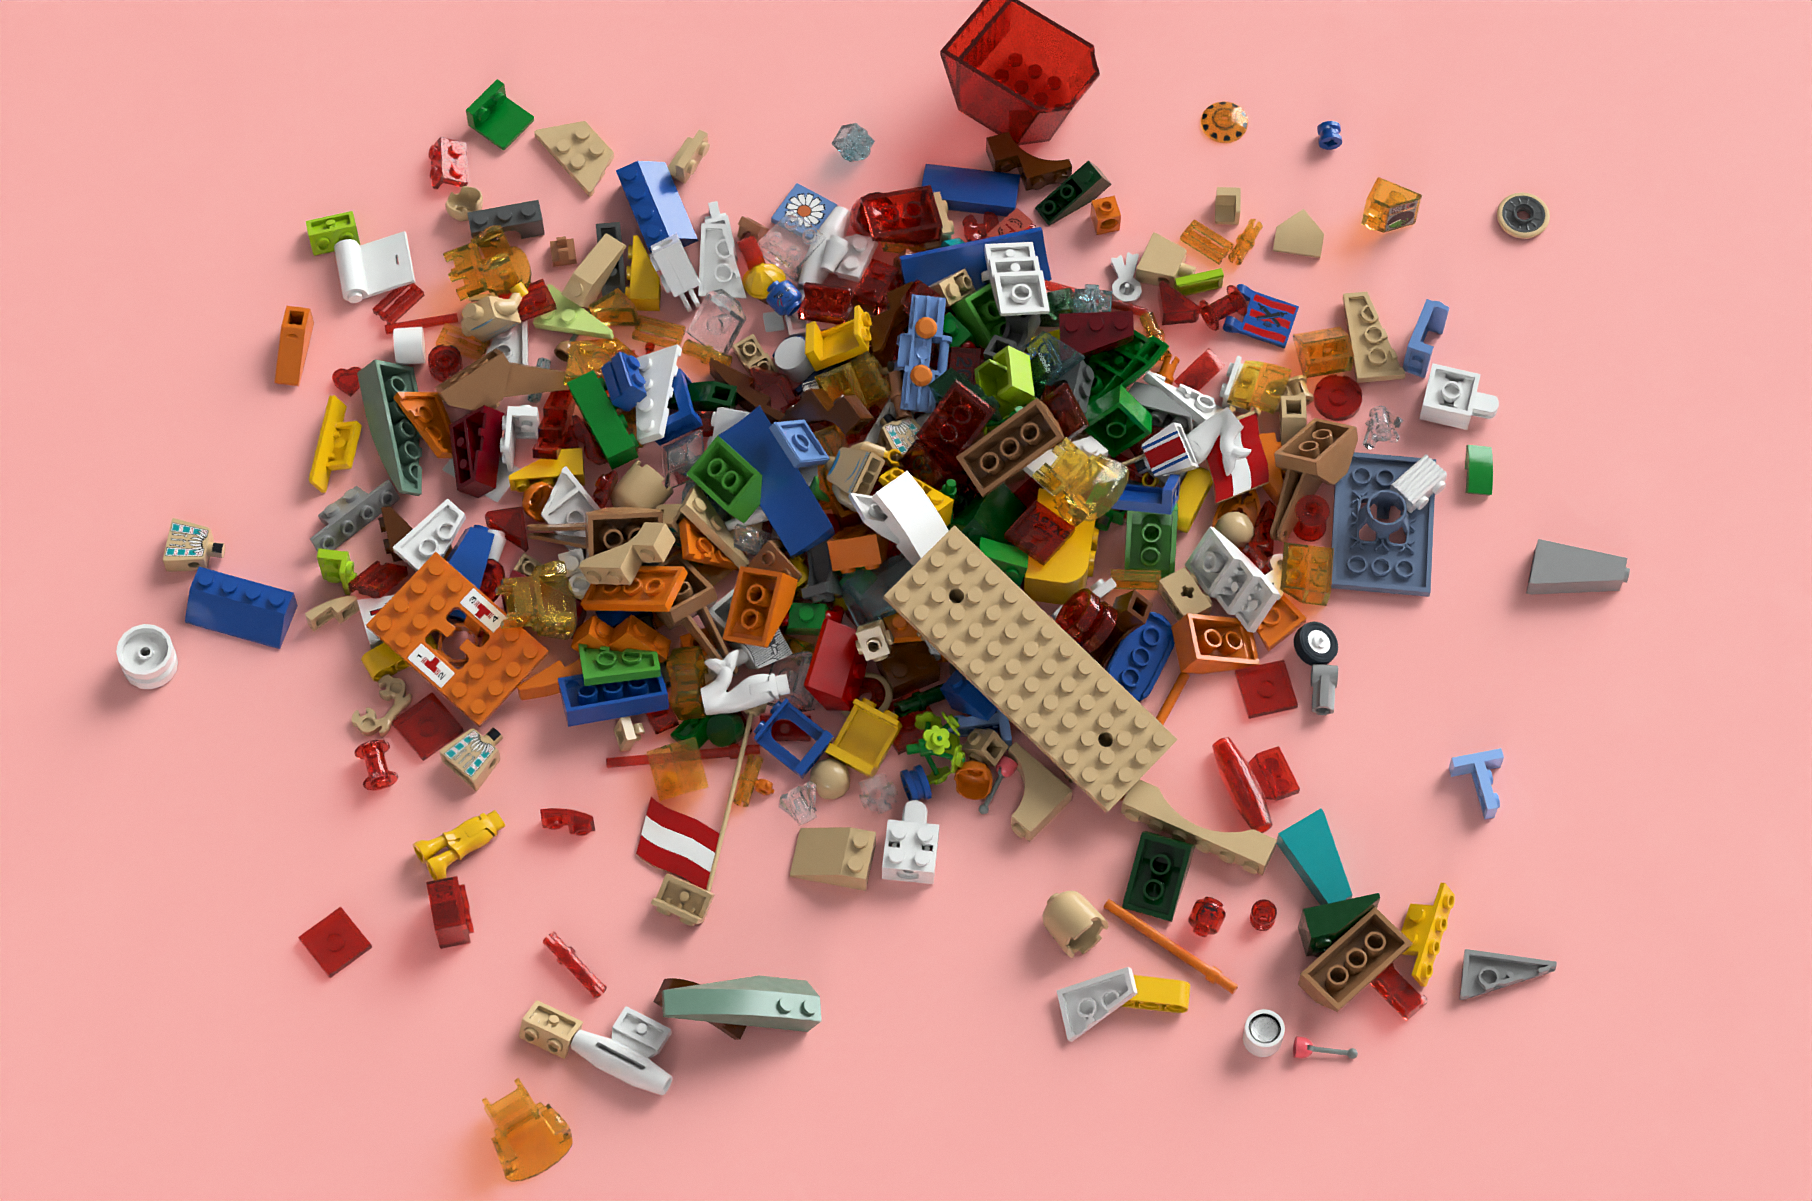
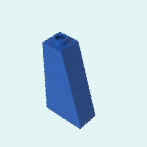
M474 525L464 530L446 561L480 590L495 534L488 532L487 527ZM455 609L447 618L464 622L466 615L459 609Z

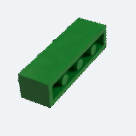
M594 370L567 382L570 393L610 468L614 470L638 458L636 448L639 447L637 439L633 433L628 434L626 431L629 428L623 414L618 416L616 410L619 408L613 405L610 396H607L605 391L608 389L603 377L598 378Z

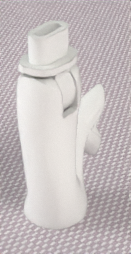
M1228 406L1202 422L1186 435L1198 465L1208 457L1220 435V451L1226 476H1229L1234 470L1236 460L1243 459L1251 453V449L1234 446V439L1244 426Z
M739 650L730 652L723 660H706L704 664L717 674V678L712 683L701 688L705 714L735 713L766 704L775 698L778 700L780 699L779 696L790 694L787 674L775 676V673H771V675H752L741 681L729 692H726L732 681Z

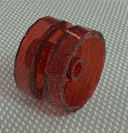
M1083 588L1066 601L1060 609L1055 622L1089 654L1103 644L1111 634L1118 615L1114 607L1106 601H1100V597L1090 589Z

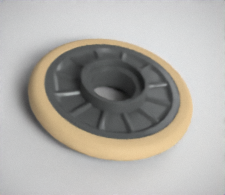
M1520 192L1511 194L1501 201L1497 210V219L1502 229L1508 234L1517 238H1533L1540 235L1547 228L1550 214L1547 205L1539 197L1530 193ZM1525 211L1529 214L1530 218L1526 220L1520 219L1517 213Z

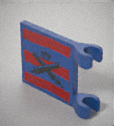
M1238 284L1234 298L1250 302L1243 322L1235 317L1227 316L1223 330L1229 333H1240L1285 349L1299 306L1255 292L1246 285Z

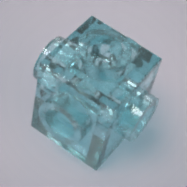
M857 123L842 125L831 144L841 153L845 160L853 162L866 159L875 141L868 135L867 130L860 127Z
M1085 284V289H1075L1073 313L1111 312L1112 291L1100 290L1099 285Z

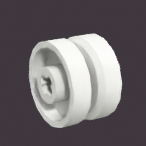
M150 624L138 625L126 631L118 641L117 658L124 676L132 685L140 689H155L169 682L176 673L178 658L171 638L164 629Z

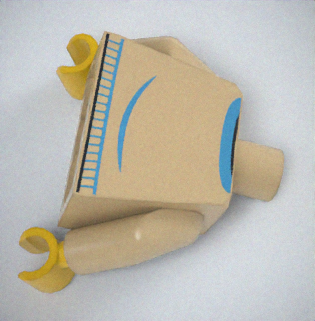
M520 282L509 289L512 293L509 299L487 296L475 303H468L461 313L463 317L461 320L462 333L467 337L473 335L485 343L521 324L517 308L522 301V297L528 294V290L523 283Z
M864 441L852 445L850 448H840L836 457L829 456L830 460L824 466L829 471L827 480L833 483L832 491L837 501L853 512H856L848 497L849 493L870 495L886 461L882 458H887L892 466H899L900 463L891 460V457L895 454L902 456V453L898 449L886 451L885 447Z

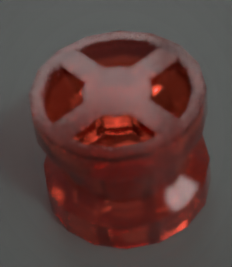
M1269 900L1256 901L1252 906L1249 917L1252 927L1259 931L1271 929L1276 920L1277 908Z

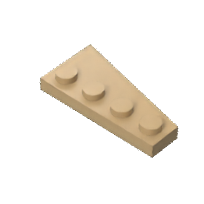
M1368 292L1343 293L1342 301L1356 383L1405 379L1406 373L1403 367L1400 366L1397 360L1398 356L1388 341V335L1385 328L1383 329L1379 316Z

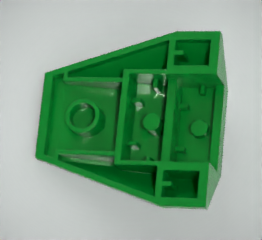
M1134 330V342L1108 352L1096 354L1084 360L1094 373L1088 405L1120 384L1125 389L1153 368L1169 348V345L1153 335L1148 338Z

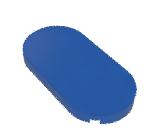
M1150 612L1144 625L1135 629L1126 638L1121 640L1105 668L1138 702L1145 699L1151 693L1175 644L1170 622L1156 612Z

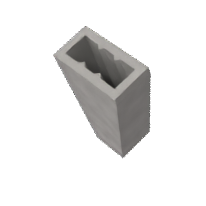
M1538 539L1534 550L1526 594L1620 591L1622 583H1627L1630 568L1626 567L1628 558Z

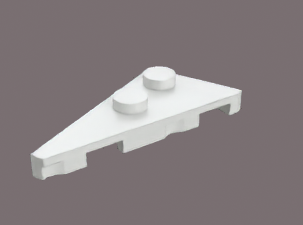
M1148 371L1143 379L1149 385L1161 389L1188 411L1198 425L1224 409L1215 404V398L1203 395L1199 391L1182 384L1178 388L1164 382L1166 377ZM1231 405L1229 406V409L1235 414L1237 409Z

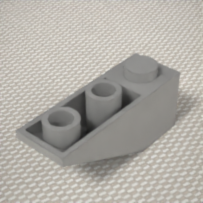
M1134 382L1128 392L1152 415L1153 426L1165 428L1174 422L1181 424L1185 434H1189L1193 430L1192 415L1156 386Z

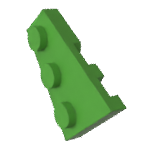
M578 644L584 686L661 677L658 654L655 651L626 649L620 652L611 651L610 647L600 646V649L587 648V644Z

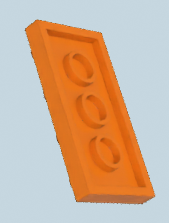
M641 566L631 585L590 584L580 604L584 610L669 612L688 572L684 566Z

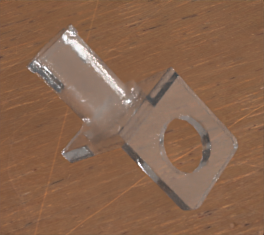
M736 524L734 548L745 551L744 555L750 563L767 541L771 539V534L752 526L746 527Z

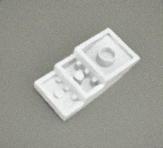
M1033 242L985 244L984 254L987 270L1000 316L1049 314L1050 310L1043 271H1040L1038 256H1035Z
M908 471L877 491L872 497L888 516L884 523L900 540L896 547L913 566L949 531L930 499Z
M849 493L848 497L863 523L881 536L898 544L900 540L884 523L888 516L872 499L873 496Z
M1214 527L1208 528L1185 563L1189 572L1196 576L1204 592L1209 597L1216 598L1227 614L1235 615L1247 632H1256L1280 596L1277 589L1255 564Z

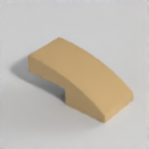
M355 595L320 604L305 613L307 623L313 631L334 617L341 624L360 610L358 599Z

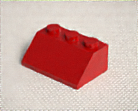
M830 619L823 620L803 686L827 711H851L854 706L852 702L855 698L858 699L859 689L865 676L868 661L865 660L864 654L860 655L855 642L858 640L857 630Z

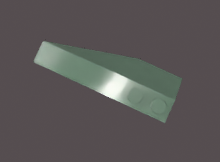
M375 359L357 372L370 432L380 459L398 492L420 496L422 494V467L419 465V458L422 457V448L419 447V438L422 436L393 399L397 392H418L414 368Z
M758 975L662 991L663 1017L802 1032H809L822 1022L820 996L806 980Z

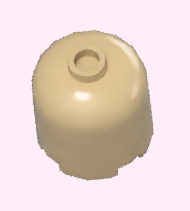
M636 460L613 488L610 499L613 507L656 509L658 505L664 504L674 491L671 486L666 488L662 484L665 479L647 464L641 467V462Z
M1073 890L1053 894L1047 900V905L1042 914L1045 928L1071 958L1078 951L1084 954L1092 949L1102 939L1099 934L1103 928L1107 930L1109 927L1108 921L1083 895Z

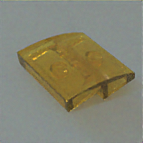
M1245 360L1227 403L1249 411L1252 407H1257L1274 415L1291 377L1292 370L1266 362Z

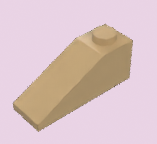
M605 233L573 272L561 294L577 305L591 309L624 252L626 245Z

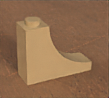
M1015 742L1008 749V758L1018 764L1017 770L1023 781L1024 795L1019 807L1011 816V828L1018 837H1024L1030 842L1072 801L1073 790Z

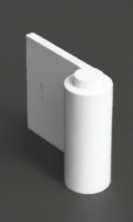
M405 231L363 245H359L355 240L346 239L337 242L334 246L343 299L350 303H358L365 298L415 283L407 233Z

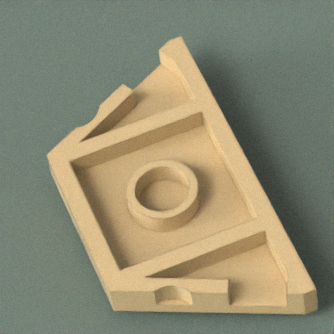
M586 121L535 130L534 135L536 139L589 197L593 196L594 188L598 181L602 180L606 168L610 166L614 159L612 149Z

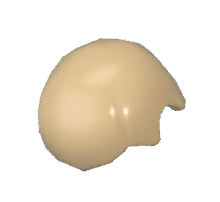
M463 186L458 194L451 192L445 203L446 211L458 221H469L467 212L482 210L483 196L481 191L475 187Z
M1240 512L1224 514L1214 527L1237 548H1244L1254 536L1252 522L1248 516Z
M827 758L819 761L811 769V784L821 798L834 800L842 797L849 790L850 775L848 769L841 761Z

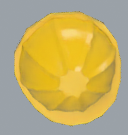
M761 263L746 271L742 278L744 290L750 296L769 305L766 301L769 294L767 291L768 287L776 280L779 282L786 280V275L782 269L774 264Z

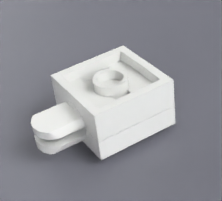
M677 233L651 245L652 253L649 254L650 260L656 272L661 270L662 275H660L666 292H672L674 297L680 296L687 312L692 311L685 295L687 291L696 308L700 307L701 304L693 288L701 284Z
M1432 363L1419 419L1468 430L1471 415L1493 419L1498 411L1499 400L1494 395L1477 392L1481 374Z
M912 800L905 804L902 821L888 819L882 863V879L934 884L939 824L927 823V808L921 801Z

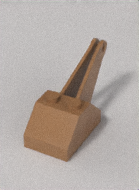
M495 348L434 388L442 401L447 405L474 411L483 405L496 409L500 406L499 402L504 397L569 390L568 385L564 382L565 379L569 378L571 381L576 377L566 371L509 362L504 353Z
M1314 418L1274 453L1276 467L1284 470L1286 476L1270 530V538L1272 540L1286 542L1321 484L1335 485L1348 473L1358 442L1357 427Z
M640 507L602 508L586 512L584 523L527 525V530L531 531L585 530L586 537L555 533H528L527 538L586 549V558L627 543L640 531L644 522L663 523V512L660 509Z
M679 553L664 561V563L657 565L684 566L688 574L670 611L655 612V614L669 630L683 625L711 659L723 660L729 652L708 611L718 600L716 591ZM699 616L720 655L692 619L693 617ZM737 666L733 671L734 675L739 672Z

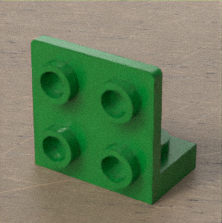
M498 79L466 109L468 126L502 150H505L534 122L533 115L506 97L505 84Z

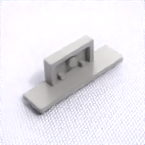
M387 479L369 494L355 486L353 489L346 491L344 496L336 502L328 505L318 515L326 527L310 538L316 551L318 552V548L336 549L382 514V507H391L399 501L400 497L391 481Z

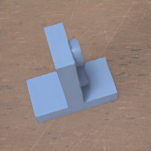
M999 709L988 721L974 716H954L958 718L960 727L957 728L961 734L959 737H967L975 728H989L998 733L1000 738L1009 747L1012 745L1009 719ZM951 727L948 729L952 734H956Z
M1502 748L1452 757L1450 761L1449 771L1451 777L1471 773L1484 820L1495 818L1497 809L1500 808L1499 796L1493 792L1491 786L1493 784V776L1490 769L1501 768L1504 759Z

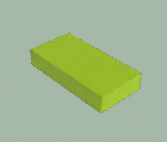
M1219 268L1175 278L1173 290L1175 297L1179 298L1222 288L1223 270Z

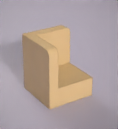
M1217 187L1215 223L1239 225L1241 188Z

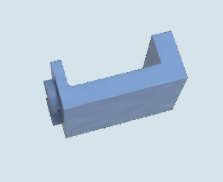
M1426 299L1407 346L1403 363L1405 372L1422 378L1426 377L1434 346L1423 342L1428 331L1443 334L1449 307L1442 302Z

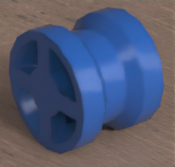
M1326 121L1317 126V133L1320 136L1318 140L1320 148L1332 150L1342 145V137L1339 135L1341 125L1338 122Z

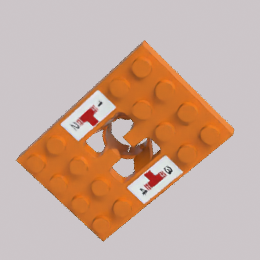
M437 552L423 564L366 624V627L479 727L549 654V651ZM455 609H459L466 615L464 624H451L447 621V617ZM481 630L489 635V640L482 647H479L478 637ZM435 631L440 633L439 649H433L426 643V639ZM454 631H466L475 638V645L467 638L459 647L465 653V659H451L449 655H445L442 651L443 640L445 637L452 636Z

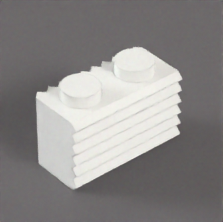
M1425 454L1391 484L1390 490L1397 492L1400 497H1403L1406 502L1407 511L1412 513L1416 508L1421 510L1428 503L1429 497L1433 493L1438 495L1445 488L1447 472Z

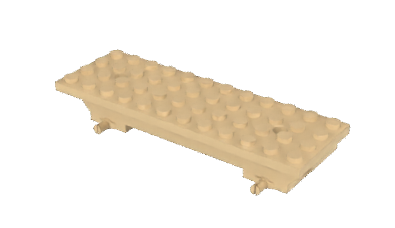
M955 525L883 596V599L918 631L916 633L917 636L920 637L922 635L921 640L925 641L926 639L1065 773L1064 777L1066 779L1070 778L1068 780L1070 783H1076L1106 813L1178 740Z

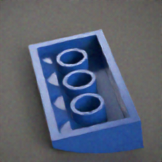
M926 164L920 192V207L928 206L930 193L940 191L942 200L947 202L948 210L1007 217L1016 209L1021 175Z
M662 673L661 677L584 686L583 674L558 678L568 727L669 709L668 692Z

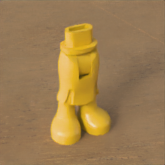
M493 810L487 815L481 813L480 816L472 817L453 830L443 832L439 837L428 841L419 840L413 843L412 846L419 860L423 864L426 863L433 880L440 884L446 879V869L451 863L456 860H462L465 855L486 845L493 837L497 836V831L506 825L497 811ZM443 848H448V850L444 853L433 857L437 852H439Z

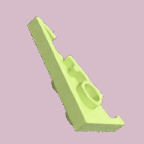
M547 285L533 320L535 328L613 340L612 329L584 308L563 296L562 292L553 285Z

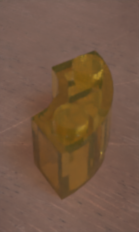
M700 646L674 648L666 663L671 683L669 704L679 720L706 718L707 716L703 706L701 688L706 686L705 674H709L707 665L704 664L706 659Z

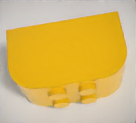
M1039 488L1035 515L1040 513L1038 522H1041L1042 518H1047L1050 521L1043 526L1044 523H1038L1034 519L1033 530L1050 542L1037 556L1029 551L1024 592L1033 601L1059 605L1070 604L1072 599L1085 592L1087 578L1093 577L1099 529L1095 528V509L1092 503L1082 495L1060 491L1052 496L1047 490ZM1050 522H1053L1055 525L1060 527L1059 530H1064L1059 532V537L1061 536L1065 538L1063 535H1067L1064 532H1067L1070 536L1065 541L1057 536V533H1052L1054 531H1057V526H1053L1050 530H1048V528L1051 525ZM1036 526H1037L1038 528L1040 527V529H1041L1042 531L1046 532V533H1045V534H1044V533L1042 534V532H1041L1040 530H1038V529H1035V527H1036ZM1034 536L1031 544L1035 546L1037 540L1040 542L1039 544L1043 543V540L1039 536Z

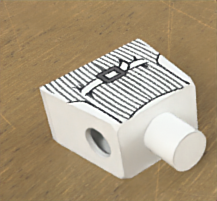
M779 628L767 648L733 642L736 649L739 650L736 663L737 668L745 663L748 669H759L793 654Z

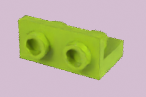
M353 211L305 221L312 252L315 256L334 252L335 244L341 240H355L360 245Z
M318 548L317 560L323 580L331 583H340L341 581L345 595H350L352 587L355 588L357 584V573L354 572V562L351 561L349 552Z

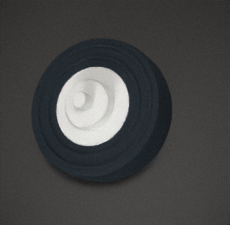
M1306 623L1297 630L1293 642L1297 655L1310 666L1312 664L1327 665L1338 653L1337 638L1333 631L1323 623Z

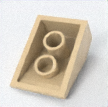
M852 827L800 828L790 877L866 891L876 847V832Z

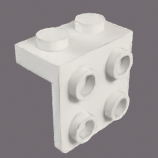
M521 405L520 407L508 406L507 416L503 415L502 417L504 437H501L500 452H503L502 462L507 464L508 472H513L516 439H541L538 407Z

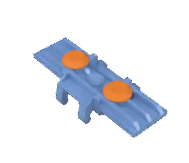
M915 294L911 296L908 333L897 336L896 344L899 346L898 360L894 363V371L904 370L900 410L934 414L938 382H948L949 376L946 374L949 344H952V337L943 335L946 298ZM932 343L940 344L937 370H930L929 368Z

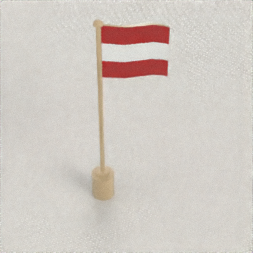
M1254 407V410L1236 417L1244 428L1234 439V446L1251 449V453L1243 459L1236 460L1232 473L1226 476L1222 453L1220 451V435L1206 458L1214 484L1215 505L1266 485L1269 482L1268 463L1258 429L1257 417L1261 414V410L1257 407ZM1145 454L1092 475L1086 472L1061 491L1079 495L1090 492L1093 479L1131 465L1136 460L1145 457Z
M767 703L744 711L749 716L720 833L695 818L665 807L650 797L636 853L642 860L655 868L681 877L691 884L711 892L753 717L765 713Z

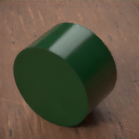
M736 713L717 714L709 719L706 732L709 740L714 745L726 747L741 741L744 736L745 726L741 717Z

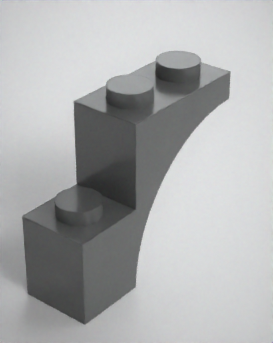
M829 539L807 551L809 577L806 587L802 588L801 591L803 599L812 600L813 603H831L835 601L836 596L842 595L837 571L832 570L827 544Z

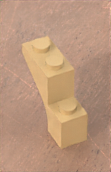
M644 522L640 531L630 541L584 559L580 563L579 568L589 584L631 585L643 562L664 563L676 539L666 523Z

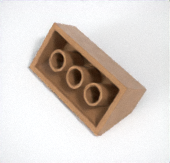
M1036 398L956 458L981 496L985 497L1063 440L1064 435L1048 407Z
M1374 907L1300 973L1298 985L1316 1003L1338 1012L1413 943Z

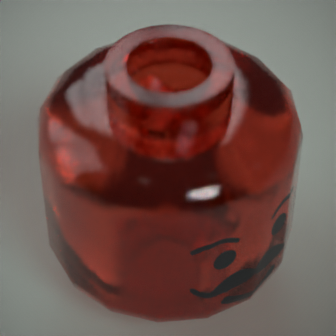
M1205 896L1204 899H1198L1188 916V922L1193 927L1192 931L1201 937L1217 934L1226 917L1223 904L1217 899Z

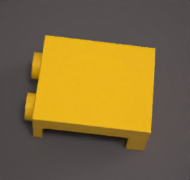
M860 305L854 307L853 320L821 331L815 321L806 324L805 355L815 371L869 352V341L871 340L869 330L872 321L868 312H863Z
M855 698L852 702L854 706L834 743H829L825 752L828 756L874 779L902 728V724L897 720L899 716L885 709L883 713L875 709L876 704L866 698L860 701Z

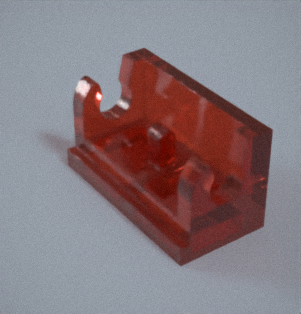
M1393 963L1370 982V985L1406 1021L1428 1003V998L1425 995L1421 996L1395 969Z

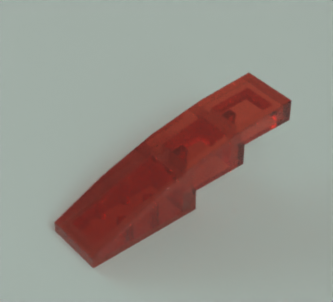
M570 390L553 391L550 393L543 407L544 417L538 427V439L532 449L533 458L558 459L576 405Z

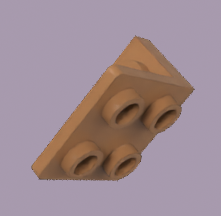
M780 540L767 541L747 566L782 572L798 581L802 578L799 570L786 558L784 554L786 549Z

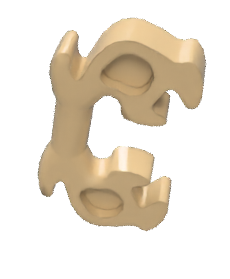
M389 674L384 675L378 681L380 688L386 687L385 690H379L380 697L385 701L395 699L393 706L387 714L380 719H376V712L366 707L367 714L360 717L359 710H356L352 715L353 726L357 727L364 736H372L377 732L380 733L381 738L386 736L390 731L392 722L412 702L411 693L406 696L405 682L402 679L391 677Z

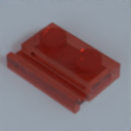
M544 279L525 285L528 294L522 297V301L517 308L521 322L557 309ZM511 291L498 295V298L509 299L512 293Z
M375 561L348 583L349 592L353 593L355 590H358L359 594L367 595L371 598H381L408 576L407 566L387 562L381 565L380 561Z

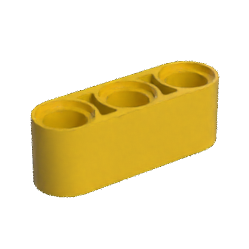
M1199 466V468L1188 471L1180 486L1179 500L1177 502V530L1184 533L1189 532L1213 484L1210 471Z
M430 635L426 639V643L433 649H438L437 643L432 635ZM385 643L369 650L361 658L362 663L374 682H378L384 675L389 674L392 676L410 666Z
M1133 975L1138 994L1121 1006L1171 1013H1185L1189 1007L1191 985L1182 980Z

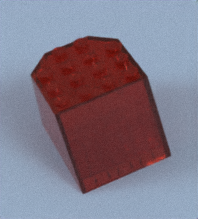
M983 0L940 51L958 110L996 134L1009 132L1018 146L1050 141L1077 109L1100 76L1093 44L1020 0Z

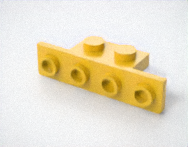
M335 395L329 396L312 468L309 473V482L321 493H326L331 471L352 469L362 428L358 421L343 422L347 406Z
M1440 882L1433 905L1410 903L1401 930L1413 943L1401 955L1417 956L1411 976L1423 987L1427 986L1428 980L1433 974V964L1436 955L1440 952V942L1448 926L1449 913L1455 904L1454 893L1446 883Z

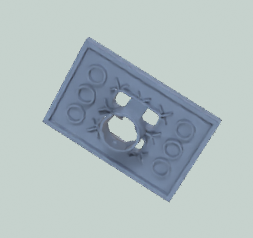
M1354 452L1348 473L1335 484L1329 588L1430 596L1435 494L1433 493L1429 497L1428 503L1421 510L1416 508L1412 513H1409L1403 497H1400L1397 492L1390 490L1391 484L1421 458ZM1362 503H1366V504L1360 509L1361 504H1362ZM1373 504L1377 506L1378 519H1389L1391 506H1395L1401 511V517L1392 523L1380 522L1374 519L1370 507ZM1366 523L1376 532V539L1374 541H1364L1359 538V530ZM1402 527L1406 535L1405 543L1390 542V534Z

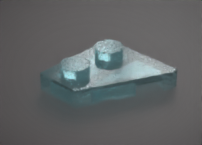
M1042 331L1025 345L1044 384L1049 386L1085 358L1083 354L1045 331Z

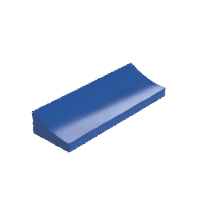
M1041 227L899 256L903 285L913 281L918 291H921L937 281L962 269H966L975 290L987 284L982 283L981 273L987 271L984 254L985 244L1033 242L1035 256H1038L1040 271H1043L1044 282L1052 280L1043 230Z
M759 405L741 421L718 436L762 474L760 507L791 559H794L836 534L831 522L799 469L794 468L770 431L771 423Z

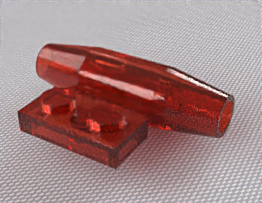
M1224 737L1217 740L1212 745L1219 774L1237 811L1251 830L1254 829L1261 833L1268 831L1273 824L1266 799L1278 801L1298 794L1300 791V787L1280 747L1277 746L1256 753L1248 762L1231 738Z

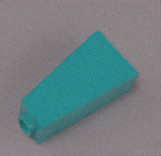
M1322 808L1278 833L1276 844L1320 905L1352 899L1353 894Z

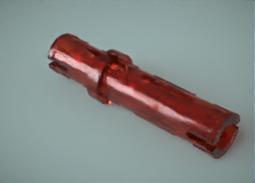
M555 931L551 932L549 936L554 940L555 944L547 937H545L542 943L557 957V962L560 965L564 964L593 995L594 999L600 997L601 994L594 987L597 986L604 993L607 986L576 956V951L573 947H568Z

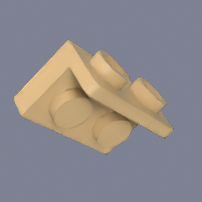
M536 1000L522 1018L519 1037L552 1054L566 1058L575 1034L582 1029L583 1021Z

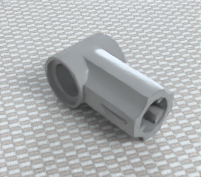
M1312 664V712H1315L1317 715L1326 716L1334 713L1335 688H1337L1338 682L1337 665Z

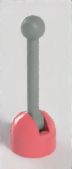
M1002 756L995 768L999 776L984 804L979 806L981 814L988 813V806L1003 777H1010L1015 773L1018 764L1014 760Z
M1298 1036L1294 1040V1058H1307L1312 1052L1347 1055L1351 1059L1358 1056V1052L1354 1048L1341 1050L1315 1047L1308 1038Z

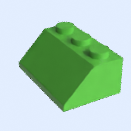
M717 435L686 474L724 510L742 523H745L760 505L762 474Z

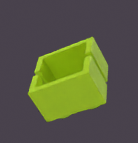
M1006 346L993 356V360L988 359L974 369L979 410L1000 420L1014 411L1016 405L1021 406L1035 396L1030 355L1013 347Z

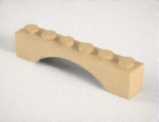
M1140 779L1127 792L1122 802L1121 813L1127 819L1134 822H1143L1156 832L1163 831L1170 834L1173 839L1194 844L1199 851L1213 853L1226 863L1238 864L1251 874L1258 873L1263 875L1275 851L1277 839L1254 829L1243 832H1220L1195 825L1183 818L1170 806L1158 787Z

